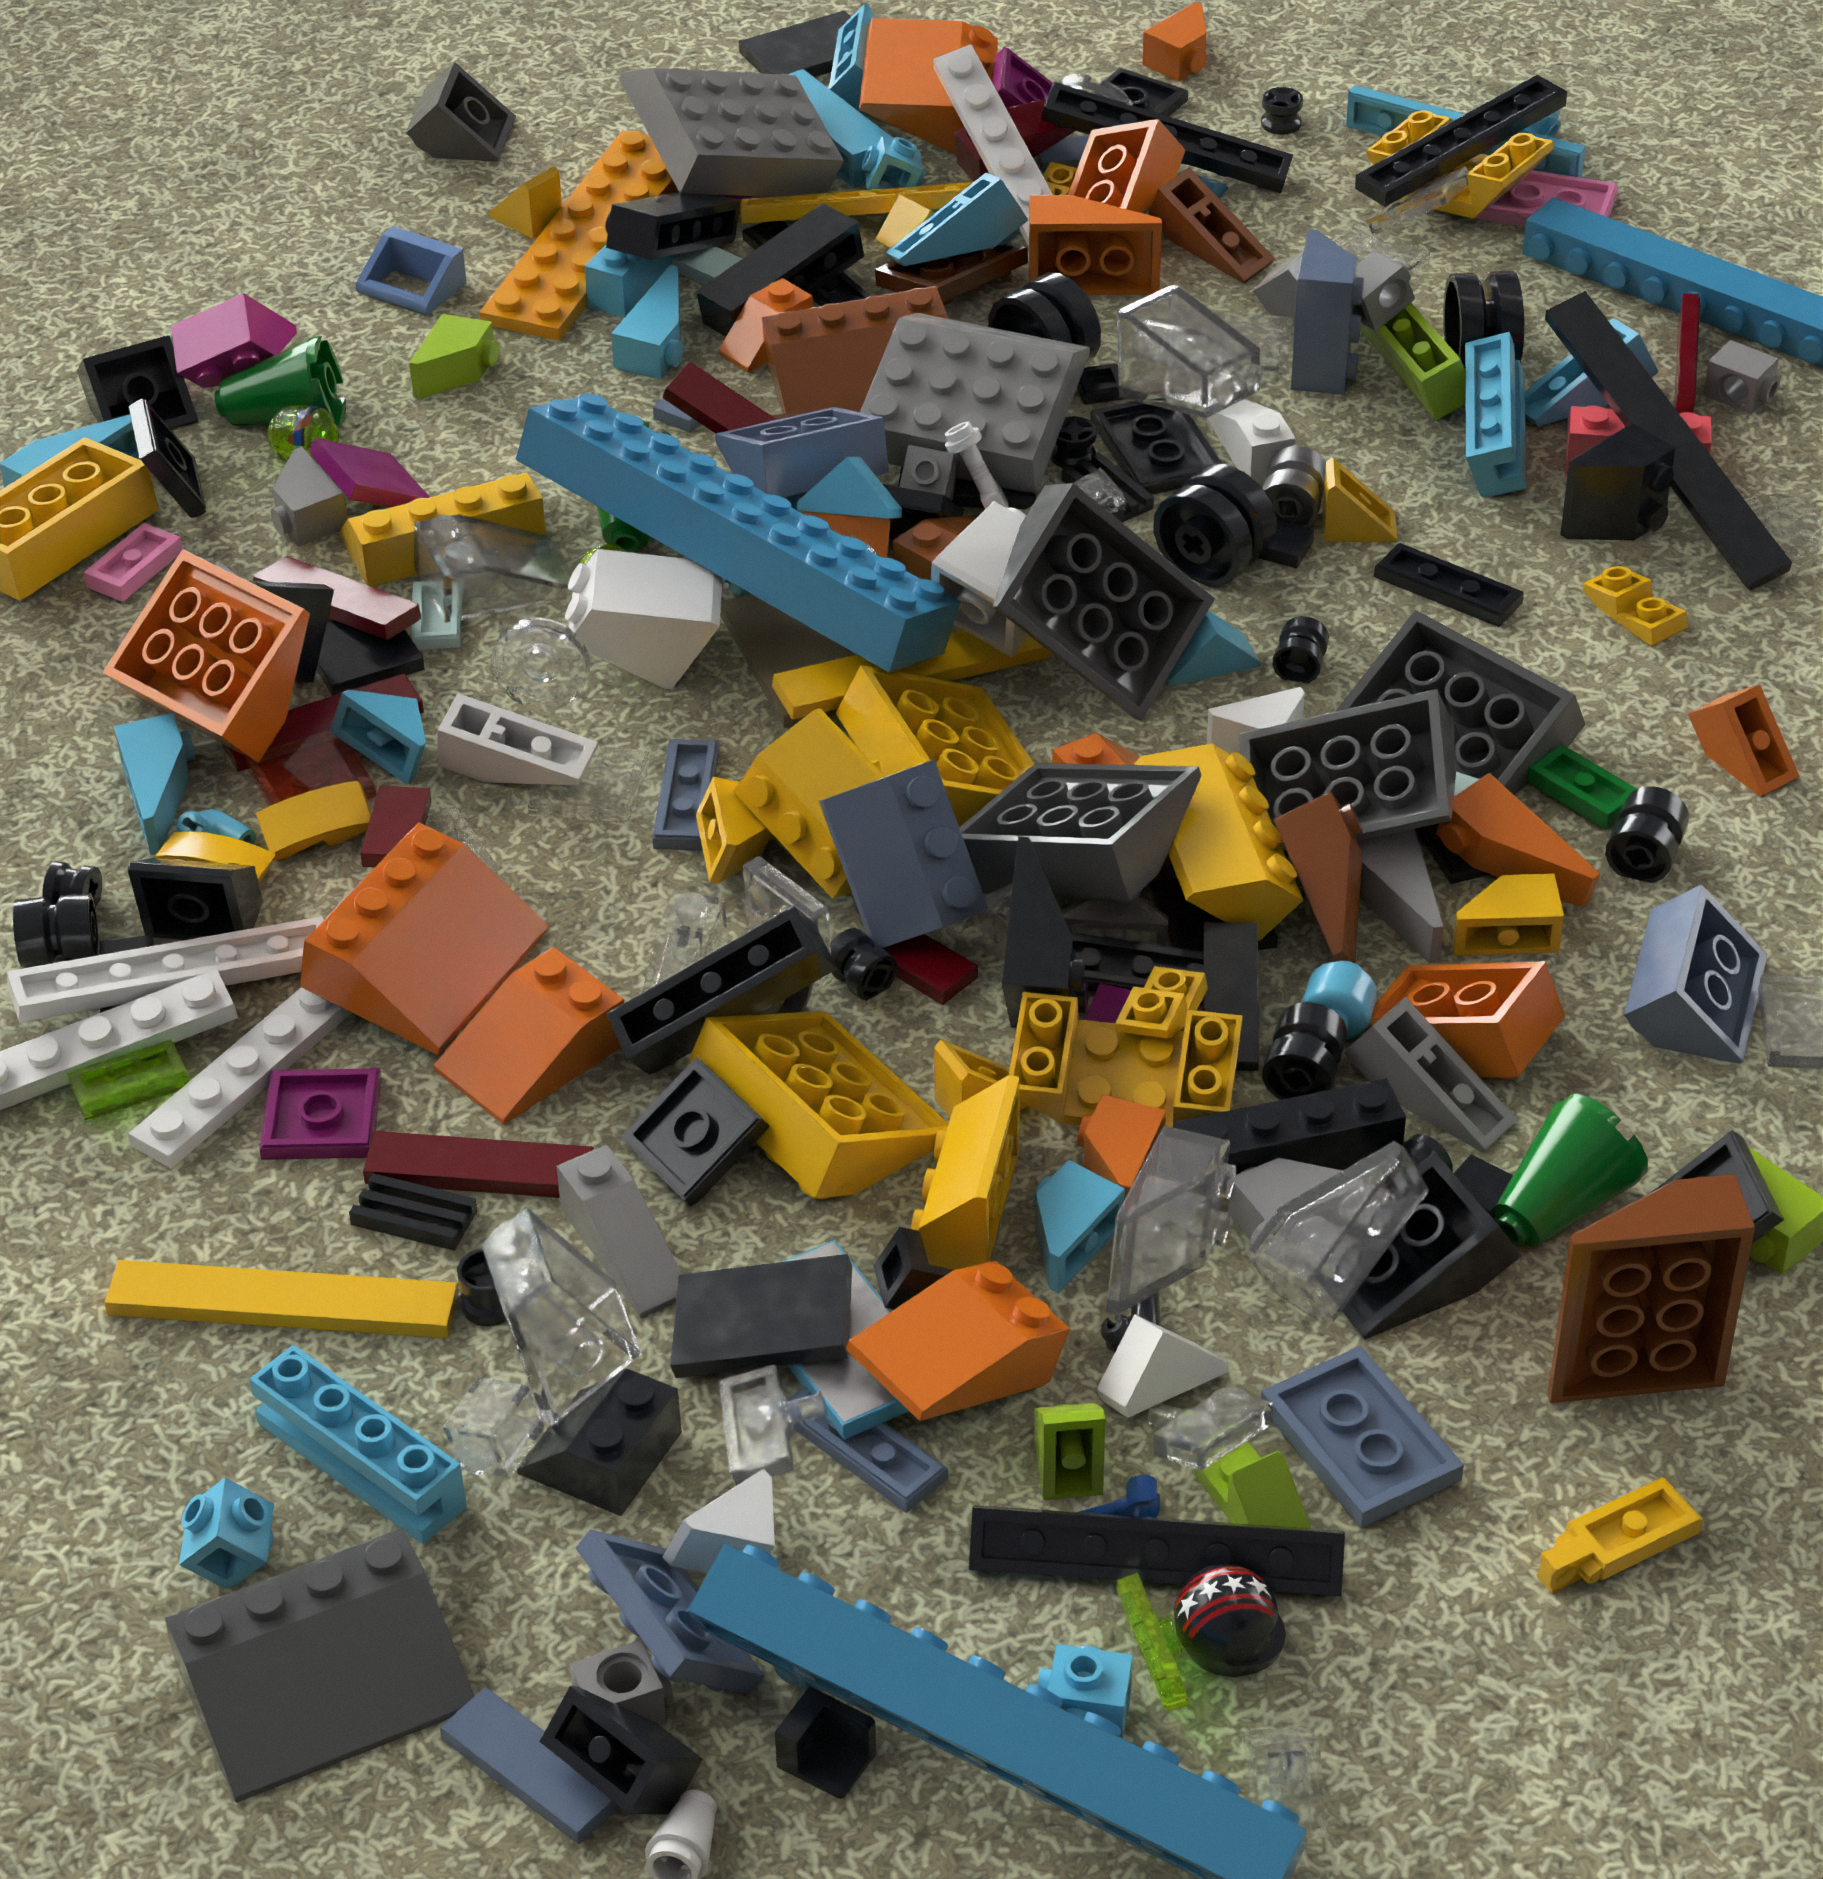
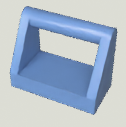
M392 226L382 234L356 282V291L428 316L467 283L463 249ZM394 270L430 282V285L424 296L380 281Z

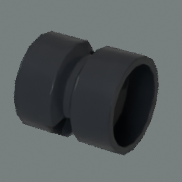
M1655 786L1641 787L1629 794L1619 813L1617 824L1614 826L1606 844L1605 856L1609 866L1616 874L1647 883H1655L1668 874L1689 823L1690 815L1685 803L1669 790Z
M91 893L61 895L56 905H52L46 897L17 899L14 901V940L21 967L52 964L56 956L62 955L66 961L98 956V924L94 899Z
M1303 1002L1289 1006L1280 1015L1273 1035V1043L1269 1048L1262 1070V1080L1266 1089L1277 1099L1283 1100L1332 1090L1338 1063L1341 1061L1348 1034L1344 1020L1334 1010L1322 1004Z

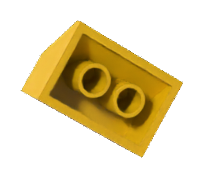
M819 708L814 709L761 751L743 776L734 793L832 899L852 894L819 801L885 776L827 714Z
M1008 1075L953 1107L948 1128H939L937 1131L934 1145V1162L938 1163L936 1169L927 1168L922 1188V1201L926 1202L924 1210L915 1209L911 1223V1229L920 1231L930 1265L957 1270L991 1261L1019 1156L1020 1077Z

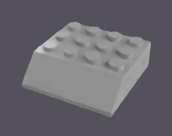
M645 68L625 71L620 75L619 79L680 194L779 197L828 193L844 161L796 75L687 70L680 68Z
M921 313L898 318L860 412L884 418L888 464L904 467L908 445L948 452L945 447L947 442L945 433L951 428L969 421L972 427H977L982 435V439L976 443V446L994 481L997 480L1002 488L1021 492L1028 491L1036 494L1089 357L1090 348ZM956 453L955 455L960 461L957 478L974 482L960 453Z

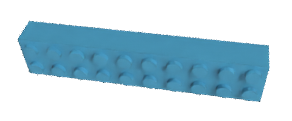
M583 393L580 397L567 400H552L549 404L528 409L516 456L518 462L887 672H892L945 653L961 601L945 593L944 587L939 583L920 579L905 571L906 567L901 562L891 558H882L867 550V545L863 541L838 534L829 529V524L825 520L816 516L802 514L793 509L790 501L777 495L766 494L754 487L753 481L745 476L728 473L716 466L717 462L713 458L704 454L692 453L680 446V441L677 438L664 433H656L643 425L644 422L641 418L628 413H620L609 407L607 400L599 395Z

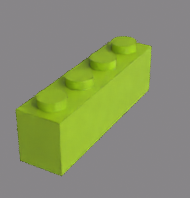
M1412 302L1377 331L1361 323L1360 330L1435 421L1466 404V372L1461 359Z

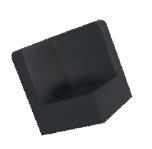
M904 1227L898 1228L873 1265L884 1307L895 1310L953 1271V1269L930 1265L920 1231Z
M809 1686L775 1731L777 1768L836 1798H844L876 1755L875 1720L871 1716Z

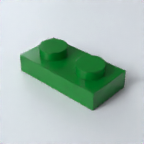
M1562 744L1528 769L1527 783L1605 830L1617 823L1625 799L1632 791L1637 790L1634 786Z

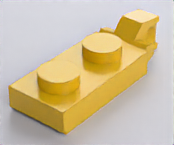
M1659 1478L1567 1522L1565 1532L1555 1539L1554 1547L1541 1553V1563L1537 1578L1551 1594L1579 1581L1581 1578L1587 1584L1596 1583L1599 1579L1603 1581L1699 1534L1703 1519L1665 1478Z

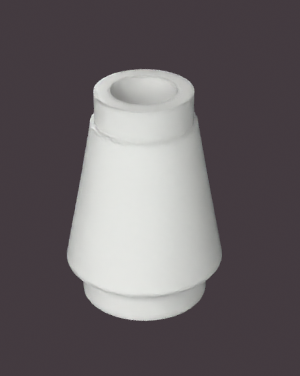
M699 1790L684 1792L647 1843L645 1848L647 1870L653 1879H701L707 1873L715 1814L717 1812L715 1800L707 1793Z

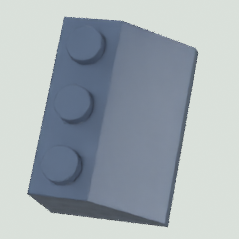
M1308 229L1297 279L1291 390L1344 395L1347 380H1356L1359 354L1350 353L1351 342L1358 343L1360 337L1361 316L1353 315L1354 304H1362L1364 277H1356V257L1320 231Z
M832 407L715 434L716 444L733 474H739L751 479L754 483L753 486L766 494L781 496L790 501V503L792 502V495L800 493L805 495L846 457H861L875 476L889 473L884 418L876 415Z
M935 759L819 801L865 930L872 939L874 948H884L989 910Z
M1701 884L1651 909L1624 1016L1628 1019L1632 1028L1642 1034L1654 1047L1740 1064L1744 1061L1767 953Z

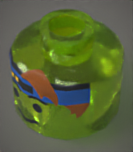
M284 406L271 419L268 427L269 445L278 458L286 463L293 450L303 447L311 456L309 450L315 438L339 442V430L334 424L333 418L326 409L319 406Z

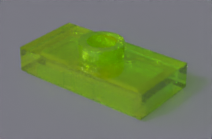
M172 1039L66 1073L69 1087L85 1122L178 1092L190 1081L188 1072Z
M1138 1573L1117 1580L1118 1585H1116V1589L1124 1613L1164 1709L1167 1708L1169 1711L1189 1706L1183 1682L1173 1655L1181 1653L1182 1649L1169 1616L1157 1620Z

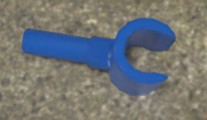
M1150 1475L1134 1476L1126 1483V1498L1113 1500L1112 1503L1079 1512L1157 1518L1160 1511V1494L1157 1493V1480Z

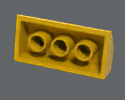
M84 437L0 490V592L22 601L157 512L159 507L150 471L143 462Z
M527 472L519 475H507L499 480L472 487H461L456 491L430 498L415 499L410 503L384 510H372L364 515L347 519L339 530V535L365 584L371 587L547 541L543 498Z
M1213 743L1144 755L1134 762L1135 765L1199 766L1202 776L1170 847L1169 857L1187 901L1224 922L1257 923L1258 941H1260L1303 901V898L1295 881L1297 872L1286 859L1281 847L1283 840L1279 831L1270 820L1267 812L1269 804L1256 786L1253 778L1255 770L1251 763L1240 753L1233 752L1230 754Z

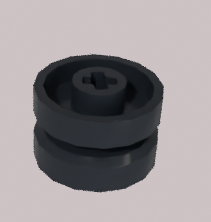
M1490 272L1483 282V286L1474 273L1450 274L1447 278L1443 304L1444 340L1461 359L1464 369L1466 342L1510 332L1514 343L1515 360H1520L1521 363L1524 347V305L1521 285L1516 272Z
M1047 272L1023 286L1022 289L1019 288L993 303L988 315V327L1089 347L1090 354L1087 361L1096 356L1101 346V327L1094 306L1087 294L1077 283L1061 273Z
M1211 464L1198 471L1185 482L1182 488L1174 491L1160 503L1154 514L1153 533L1160 552L1167 560L1192 580L1208 587L1219 588L1231 582L1246 568L1247 564L1255 561L1269 549L1276 537L1277 519L1270 499L1262 487L1248 474L1227 464Z

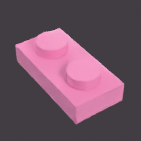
M146 523L141 524L83 572L86 588L124 602L178 557L183 549L181 537Z

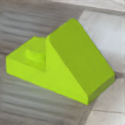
M1245 1439L1195 1462V1477L1231 1523L1311 1529L1288 1464L1280 1451H1275L1261 1458Z

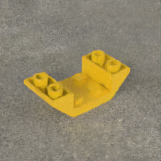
M1426 110L1414 112L1409 115L1408 119L1391 132L1383 135L1382 139L1367 149V158L1374 165L1452 122L1451 118L1435 115ZM1518 133L1512 136L1508 142L1493 154H1479L1402 198L1419 206L1474 219L1523 180L1554 149L1553 141L1535 137L1530 133Z
M1023 992L1009 1075L1020 1077V1101L1058 1123L1080 1125L1085 1114L1093 1115L1102 1094L1166 1110L1165 1135L1173 1136V1122L1230 1111L1243 1015L1187 1009L1184 1031H1179L1176 1035L1167 1039L1117 1032L1115 1023L1079 1020L1077 997Z

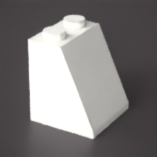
M993 501L934 559L931 566V581L939 583L944 587L945 593L961 601L954 625L1012 658L1028 637V634L996 610L993 604L1019 527L1026 515L1016 508H1006Z
M597 549L586 565L583 563L578 564L568 584V589L573 592L572 600L565 614V620L569 621L567 643L664 689H673L720 627L722 577L691 559Z

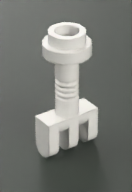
M967 421L948 430L945 433L947 439L945 447L950 453H960L980 492L984 508L986 509L993 501L1008 508L1007 498L998 481H994L976 446V443L982 439L979 429L977 427L973 428L971 423Z

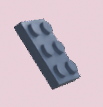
M1361 1345L1261 1391L1260 1407L1361 1529L1462 1481L1463 1463Z
M591 1529L577 1545L576 1550L590 1567L588 1575L591 1581L599 1589L611 1596L622 1611L619 1615L621 1622L628 1630L644 1641L653 1654L651 1657L653 1666L664 1677L676 1683L684 1680L703 1684L714 1691L726 1689L745 1694L754 1690L765 1675L746 1651L696 1626L688 1612V1608L699 1588L684 1568L670 1566L662 1558L667 1550L666 1548Z

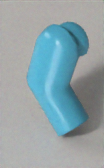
M220 810L186 811L177 820L178 832H207L228 836L254 844L256 840V833L253 829Z

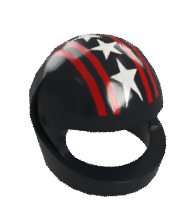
M1238 1565L1207 1566L1192 1575L1176 1597L1173 1610L1176 1634L1189 1656L1202 1669L1215 1675L1239 1677L1258 1673L1268 1668L1278 1659L1285 1644V1626L1278 1614L1277 1602L1272 1591L1258 1574ZM1272 1633L1267 1648L1261 1653L1256 1654L1255 1651L1258 1646Z

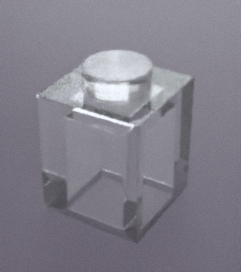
M478 1376L443 1425L455 1459L461 1464L463 1469L473 1474H487L507 1479L512 1477L545 1428L529 1386Z

